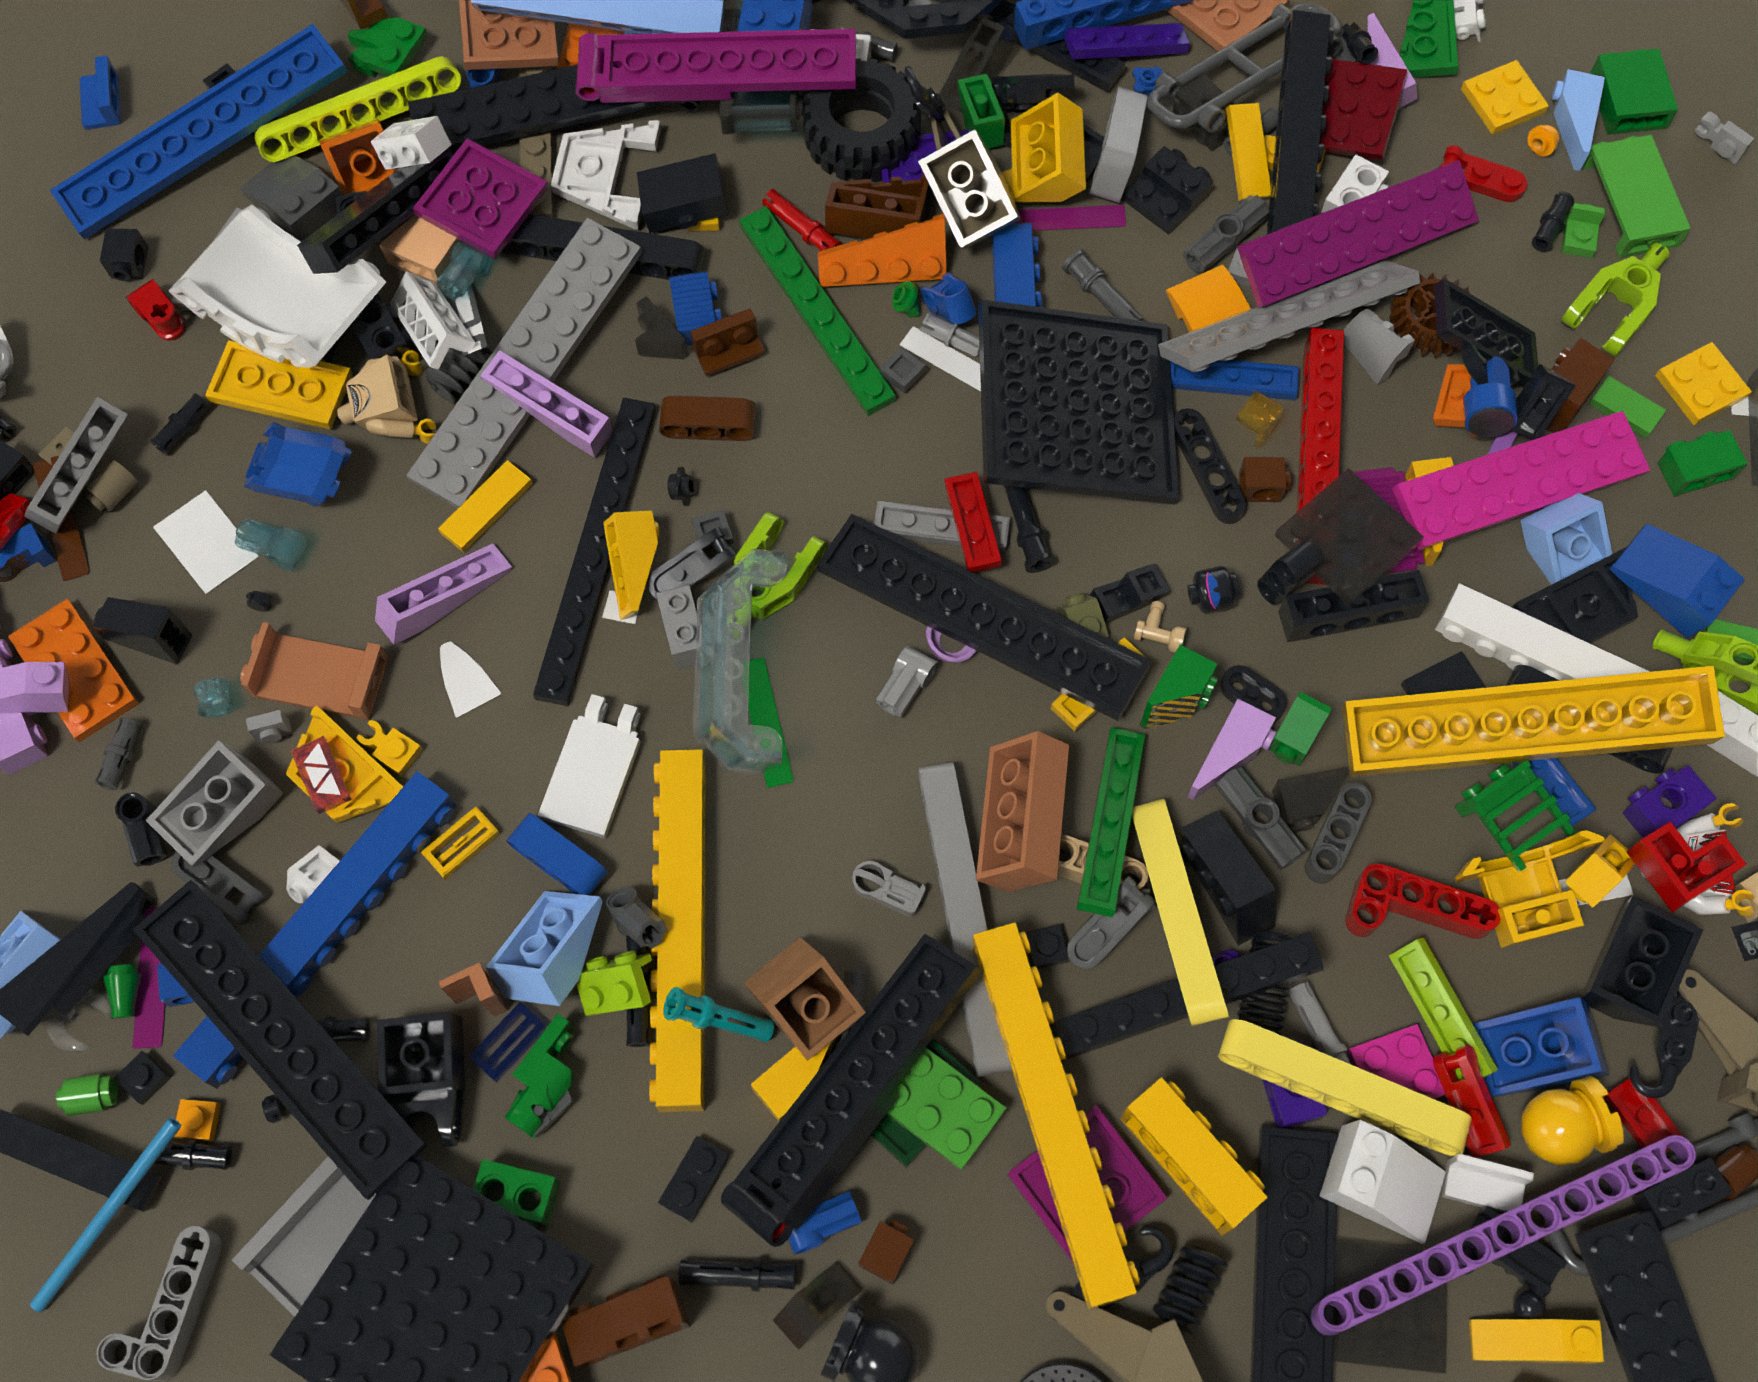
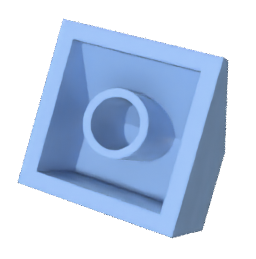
M1581 493L1551 504L1520 520L1526 549L1551 585L1612 554L1602 502Z

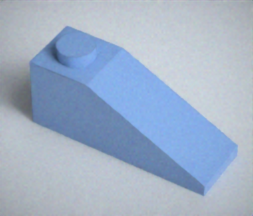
M1568 69L1563 80L1556 81L1551 99L1556 100L1553 114L1574 170L1580 171L1590 153L1605 77Z

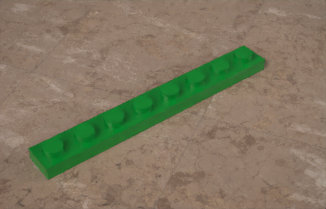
M767 206L740 219V228L866 415L870 416L896 402V395Z

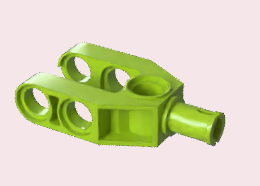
M1654 243L1641 260L1632 256L1602 268L1570 305L1560 321L1575 330L1605 293L1611 292L1619 301L1633 307L1630 315L1624 317L1610 339L1601 347L1616 357L1648 319L1657 304L1661 276L1657 270L1669 258V250L1664 247L1656 255L1662 244Z
M766 512L735 557L731 592L735 607L720 626L721 632L727 637L732 633L731 639L738 640L752 617L764 620L794 602L823 557L827 548V542L812 536L801 553L797 552L795 555V563L784 580L780 579L778 582H772L764 574L755 571L778 538L784 521L771 512ZM752 590L764 592L758 597L748 595Z
M1661 629L1658 632L1652 649L1681 659L1683 669L1714 666L1718 691L1751 712L1758 714V645L1733 635L1699 631L1695 639L1692 638L1689 641L1667 632L1665 629ZM1745 653L1752 656L1754 662L1743 666L1737 664L1733 657L1737 654ZM1734 681H1743L1748 684L1750 689L1744 693H1737L1730 689L1729 684Z

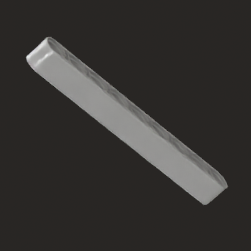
M948 762L919 767L920 788L952 951L979 968L972 946L973 934L987 931L978 881L976 880V871L954 763ZM981 974L962 999L977 1077L1012 1071Z

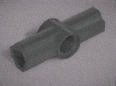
M1249 195L1229 213L1219 215L1215 220L1214 226L1184 250L1183 257L1188 267L1195 273H1204L1222 256L1233 253L1238 243L1268 218L1270 211L1265 201L1258 195Z
M1241 766L1234 768L1216 782L1215 787L1242 820L1244 831L1249 836L1257 839L1280 870L1287 868L1306 853L1305 847L1279 816V808L1276 803L1264 797ZM1252 813H1263L1267 816L1269 823H1258L1254 820Z

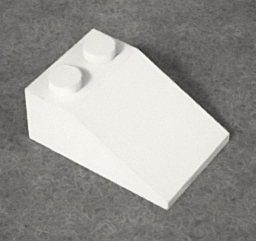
M1358 1120L1341 1126L1319 1196L1424 1244L1446 1172L1395 1135L1365 1121Z

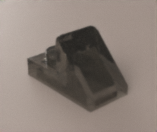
M647 296L636 303L639 313L637 321L644 331L643 334L635 339L638 354L643 357L681 360L687 358L688 351L685 338Z

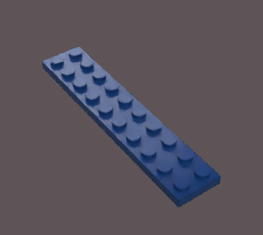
M311 24L55 186L50 191L77 232L85 240L348 71L316 26Z

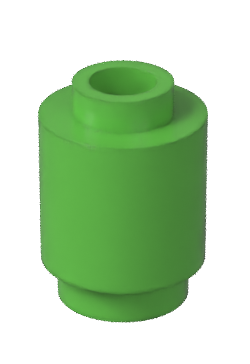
M103 1073L65 1079L62 1087H59L56 1092L58 1108L60 1110L64 1109L67 1116L106 1111L109 1106H115L118 1100L116 1080L113 1076H105Z

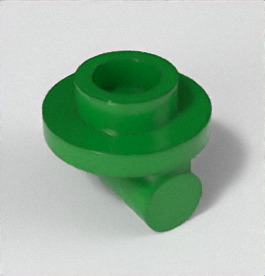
M904 281L894 289L892 305L896 311L906 313L911 318L919 316V291L917 284Z

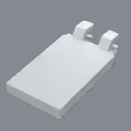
M592 694L585 709V717L578 716L577 720H573L538 812V817L541 820L606 839L641 744L640 739L637 738L638 733L635 732L641 715L638 713V707L624 704L617 726L603 723L608 704L605 703L606 699L604 697Z

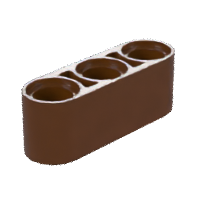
M668 396L662 399L659 432L664 437L672 439L747 441L754 436L756 405L753 401L745 398Z

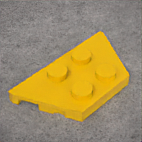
M316 705L310 713L312 720L306 734L301 735L297 745V754L292 758L286 775L335 823L387 806L403 786ZM319 743L328 765L304 763ZM305 766L329 768L314 789ZM330 773H332L341 795L316 792Z

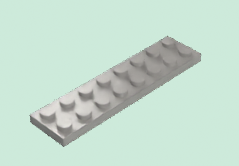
M1382 259L1264 307H1255L1158 344L1160 355L1192 372L1202 371L1215 361L1234 359L1238 356L1239 352L1244 350L1262 348L1270 340L1293 336L1296 330L1304 327L1320 326L1324 323L1323 320L1330 317L1346 316L1352 312V309L1359 306L1374 305L1379 303L1380 298L1385 296L1403 294L1408 291L1409 287L1420 283L1419 271Z

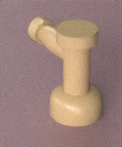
M1153 601L1147 620L1138 621L1134 640L1141 641L1144 638L1168 644L1169 651L1175 653L1179 645L1183 646L1187 628L1176 626L1172 631L1160 629L1161 614L1164 611L1165 605L1162 602Z

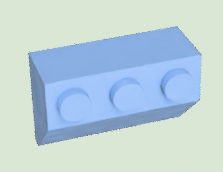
M22 911L18 913L0 935V989L61 940ZM0 1015L1 1039L5 1033L12 1032L16 1027Z

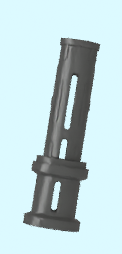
M1083 248L1076 250L1066 259L1062 265L1063 271L1065 273L1070 272L1080 283V288L1084 292H1091L1114 317L1144 321V317L1105 279L1104 270L1101 267L1096 268L1086 257V252Z

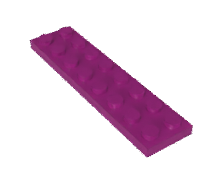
M1460 160L1241 244L1237 246L1257 307L1260 308L1475 223L1479 219Z

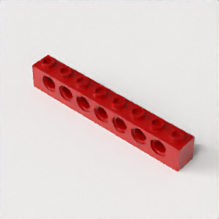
M1311 328L1304 346L1295 546L1307 540L1319 550L1323 558V566L1306 583L1328 585L1335 570L1344 331Z

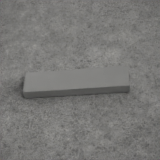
M885 501L877 502L874 525L905 540L961 546L951 510ZM989 515L998 549L1001 552H1006L1010 517Z

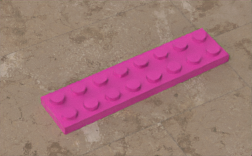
M1620 411L1399 483L1392 490L1418 550H1422L1543 509L1551 504L1570 498L1577 493L1585 495L1644 475L1650 471V468L1624 411Z

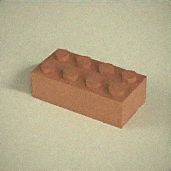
M1036 731L990 747L976 873L977 881L1005 892H1012L1057 880L1069 744Z

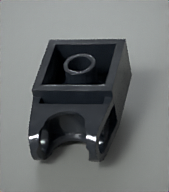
M451 1012L377 1020L378 1085L380 1093L412 1129L420 1117L431 1114L437 1122L444 1146L456 1147L461 1137L465 1100L463 1017ZM423 1050H425V1057L422 1062H419L417 1060L418 1054H423Z

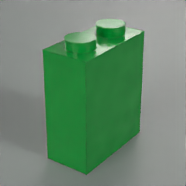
M1660 48L1638 49L1619 53L1608 52L1598 55L1589 74L1605 77L1599 110L1606 134L1667 129L1678 111V106Z

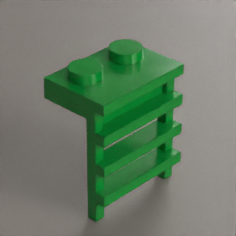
M1528 760L1511 767L1506 763L1497 767L1488 774L1491 779L1483 786L1479 782L1473 784L1461 793L1464 799L1454 805L1462 818L1472 813L1478 815L1518 872L1526 868L1519 855L1555 829L1561 827L1567 837L1576 832L1568 822L1569 816L1566 813L1563 814L1555 804L1557 802L1556 798L1553 795L1550 796L1542 786L1544 784L1543 780L1540 777L1537 778L1529 768L1531 764ZM1535 791L1541 802L1500 830L1493 819ZM1545 809H1548L1554 820L1512 848L1506 837Z

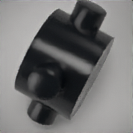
M260 591L247 593L248 607L261 612H266L272 608L270 604L271 597L268 594Z
M275 1095L264 1098L262 1109L267 1121L271 1123L280 1121L285 1116L282 1102Z

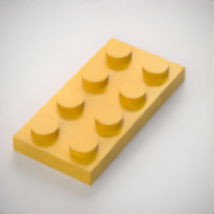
M228 340L205 397L212 403L331 430L338 414L337 409L341 406L346 394L347 382L352 379L353 373L348 367L319 361L316 366L308 368L295 367L289 359H284L282 363L257 354L237 342Z

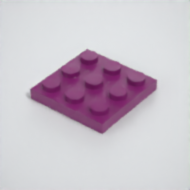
M467 138L419 199L413 210L415 215L496 259L546 193L548 183Z
M1096 1105L1085 1114L1090 1132L1085 1133L1089 1148H1096L1101 1161L1102 1170L1097 1171L1101 1185L1107 1184L1113 1197L1114 1207L1109 1209L1114 1224L1120 1222L1125 1232L1164 1202L1167 1196ZM1037 1150L1009 1171L1007 1176L1073 1264Z

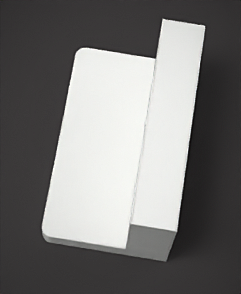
M1457 1154L1447 1160L1441 1197L1481 1208L1487 1206L1493 1211L1506 1213L1522 1205L1525 1185L1533 1182L1534 1173Z

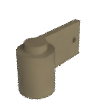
M65 427L38 454L39 457L52 465L51 457H59L74 432ZM103 457L83 491L87 494L85 499L98 511L101 512L104 508L112 511L139 482L121 464L115 460L110 461Z

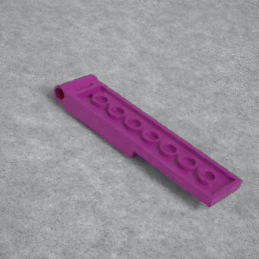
M856 29L617 35L587 33L579 38L576 94L579 98L586 101H594L599 99V97L601 103L731 100V92L856 89Z

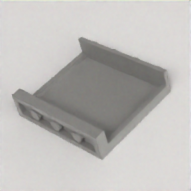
M328 1156L239 1251L232 1261L242 1271L249 1272L295 1317L375 1195L370 1200L365 1199Z

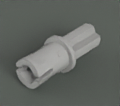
M931 312L927 313L922 322L923 325L920 327L921 332L944 341L947 347L950 344L973 356H977L980 353L978 336L958 327L959 324H952L933 315Z

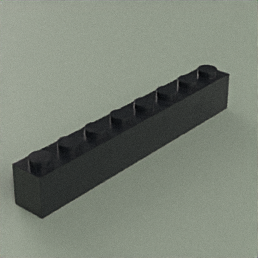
M1293 10L1286 24L1267 234L1318 214V203H1314V196L1319 191L1321 183V173H1317V163L1321 162L1324 151V144H1320L1319 140L1320 134H1323L1326 125V115L1322 114V106L1326 104L1329 94V86L1324 84L1325 76L1329 75L1332 61L1331 56H1327L1328 47H1331L1334 37V28L1330 27L1331 14Z

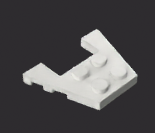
M648 121L649 125L633 127V124L621 125L619 130L603 132V128L563 134L550 185L552 193L628 227L639 229L642 216L640 198L613 194L624 148L656 151L661 132L660 121Z

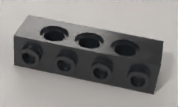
M1417 570L1285 595L1278 613L1287 642L1418 618L1427 606L1429 599L1420 571Z

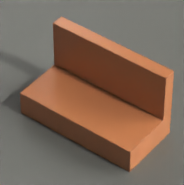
M480 962L438 982L440 988L456 1004L477 995L480 1002L494 1017L508 1011L499 989Z

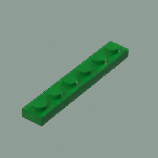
M1114 727L1110 728L1076 910L1113 918L1115 913L1145 734Z

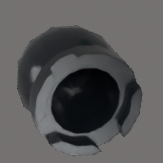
M852 1300L820 1375L835 1382L838 1373L841 1375L845 1373L849 1382H913L918 1373L920 1358L912 1333L897 1320L884 1317L867 1320V1317L863 1316L866 1306Z

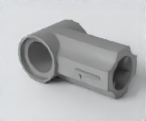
M907 645L897 658L893 667V674L877 697L876 704L886 713L902 718L919 689H924L930 682L938 662Z

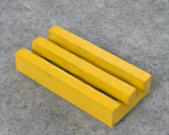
M475 806L421 851V853L442 878L447 880L497 838L500 833ZM477 819L480 821L479 824H477L467 834L460 837L455 843H453V845L449 849H447L437 859L434 857V855L437 852H439L443 847H445L449 842H451L455 837H457L473 822H475ZM487 829L485 833H483L479 838H477L466 849H464L460 854H458L454 859H452L448 864H446L443 867V865L447 861H449L454 855H456L460 850H462L466 845H468L472 840H474L478 835H480L484 830Z

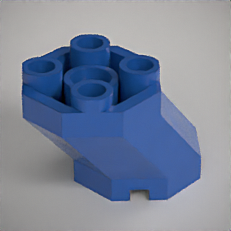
M272 422L263 433L269 439L266 443H258L246 471L245 478L248 480L244 482V487L258 493L303 501L315 507L319 504H324L328 496L333 498L340 484V479L336 478L340 467H345L351 455V449L345 447V441L333 436L288 428Z

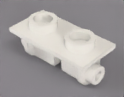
M1454 0V12H1458L1455 13L1456 36L1458 39L1465 40L1470 35L1476 34L1478 42H1481L1480 29L1486 28L1484 10H1479L1478 4L1484 3V0Z

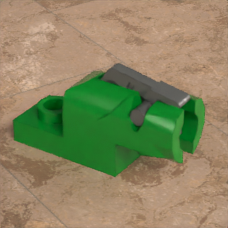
M558 1013L512 1074L526 1088L523 1091L519 1089L504 1118L533 1139L539 1137L572 1104L569 1090L573 1085L575 1074L570 1068L554 1058L557 1052L561 1054L568 1048L573 1039L571 1033L574 1027Z

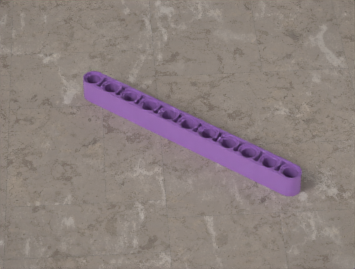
M1673 1135L1325 1297L1316 1303L1311 1311L1313 1326L1323 1335L1339 1334L1688 1169L1695 1161V1149L1690 1141L1682 1136ZM1666 1148L1673 1150L1677 1155V1165L1667 1159L1665 1154ZM1633 1163L1638 1164L1644 1170V1180L1638 1179L1633 1174ZM1599 1178L1606 1180L1610 1184L1612 1189L1611 1196L1602 1193L1598 1186ZM1566 1194H1570L1577 1200L1579 1205L1578 1212H1573L1566 1206ZM1532 1209L1539 1211L1544 1216V1228H1539L1532 1222ZM1498 1225L1504 1226L1510 1231L1512 1236L1510 1244H1505L1498 1238ZM1464 1241L1471 1242L1477 1248L1478 1257L1476 1260L1467 1258L1463 1253L1462 1245ZM1429 1257H1435L1443 1264L1444 1273L1442 1277L1434 1275L1429 1270ZM1395 1273H1401L1409 1280L1410 1288L1408 1293H1403L1394 1286L1393 1276ZM1360 1289H1367L1374 1295L1375 1306L1373 1309H1367L1359 1302L1358 1294ZM1326 1305H1332L1340 1312L1341 1322L1338 1326L1331 1325L1325 1320L1323 1310Z

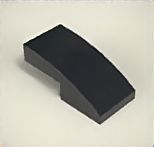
M1154 563L1126 572L1121 580L1094 588L1090 596L1097 598L1104 622L1107 623L1152 604L1153 601L1168 595L1170 590Z

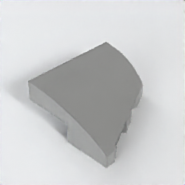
M1369 309L1360 312L1343 330L1344 345L1377 385L1388 380L1396 362L1407 357L1415 341L1409 334L1402 338L1396 335L1393 324L1387 320H1381L1377 314Z

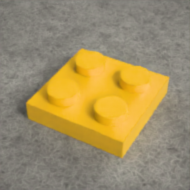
M1517 60L1463 82L1461 87L1462 92L1492 135L1543 115L1549 107Z
M1713 342L1664 366L1655 375L1694 426L1745 400L1752 393Z

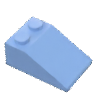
M550 891L542 893L485 967L503 998L555 1006L562 1004L580 978L603 903L599 896Z

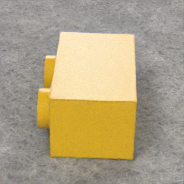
M1611 834L1578 865L1565 881L1569 886V890H1573L1575 898L1580 902H1587L1592 908L1624 879L1635 864L1627 854L1628 849Z

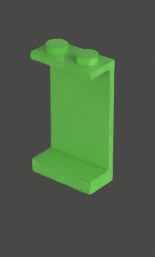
M1652 135L1630 136L1624 140L1609 143L1603 141L1591 146L1590 153L1582 167L1583 170L1597 167L1621 226L1623 235L1615 247L1618 257L1623 258L1644 254L1654 243L1662 244L1659 250H1663L1664 247L1667 249L1679 247L1691 228Z

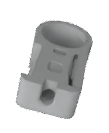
M874 861L862 862L853 871V889L858 896L863 899L872 900L908 917L916 915L920 901L925 896V886L923 884L921 888H918V885L896 875L893 876L892 870ZM867 869L876 870L877 872H879V873L881 874V876L884 878V880H883L882 878H880V877H878V876H876V875L870 873V872L865 871V870H867ZM857 877L870 880L879 885L880 888L871 892L864 891L857 885Z

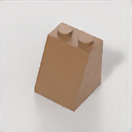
M800 937L743 983L762 1009L807 1061L866 1013L826 959Z

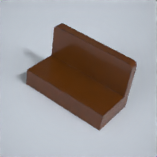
M341 0L360 29L388 17L384 6L379 0Z

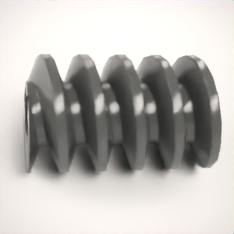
M487 343V347L465 356L462 355V351L453 348L449 349L438 370L431 367L426 370L425 374L430 387L443 399L454 404L456 400L451 392L455 391L461 395L464 393L459 383L462 381L467 385L471 384L472 380L468 373L478 374L480 370L476 364L484 365L487 361L484 355H491L493 352L492 348Z

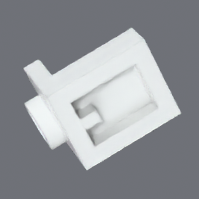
M320 845L287 869L286 889L290 897L297 903H304L338 864L339 860Z

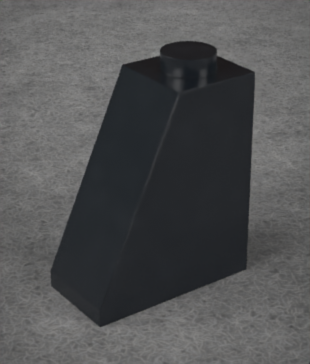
M108 597L103 607L99 608L96 612L92 626L104 640L178 665L193 636L171 609L167 607Z

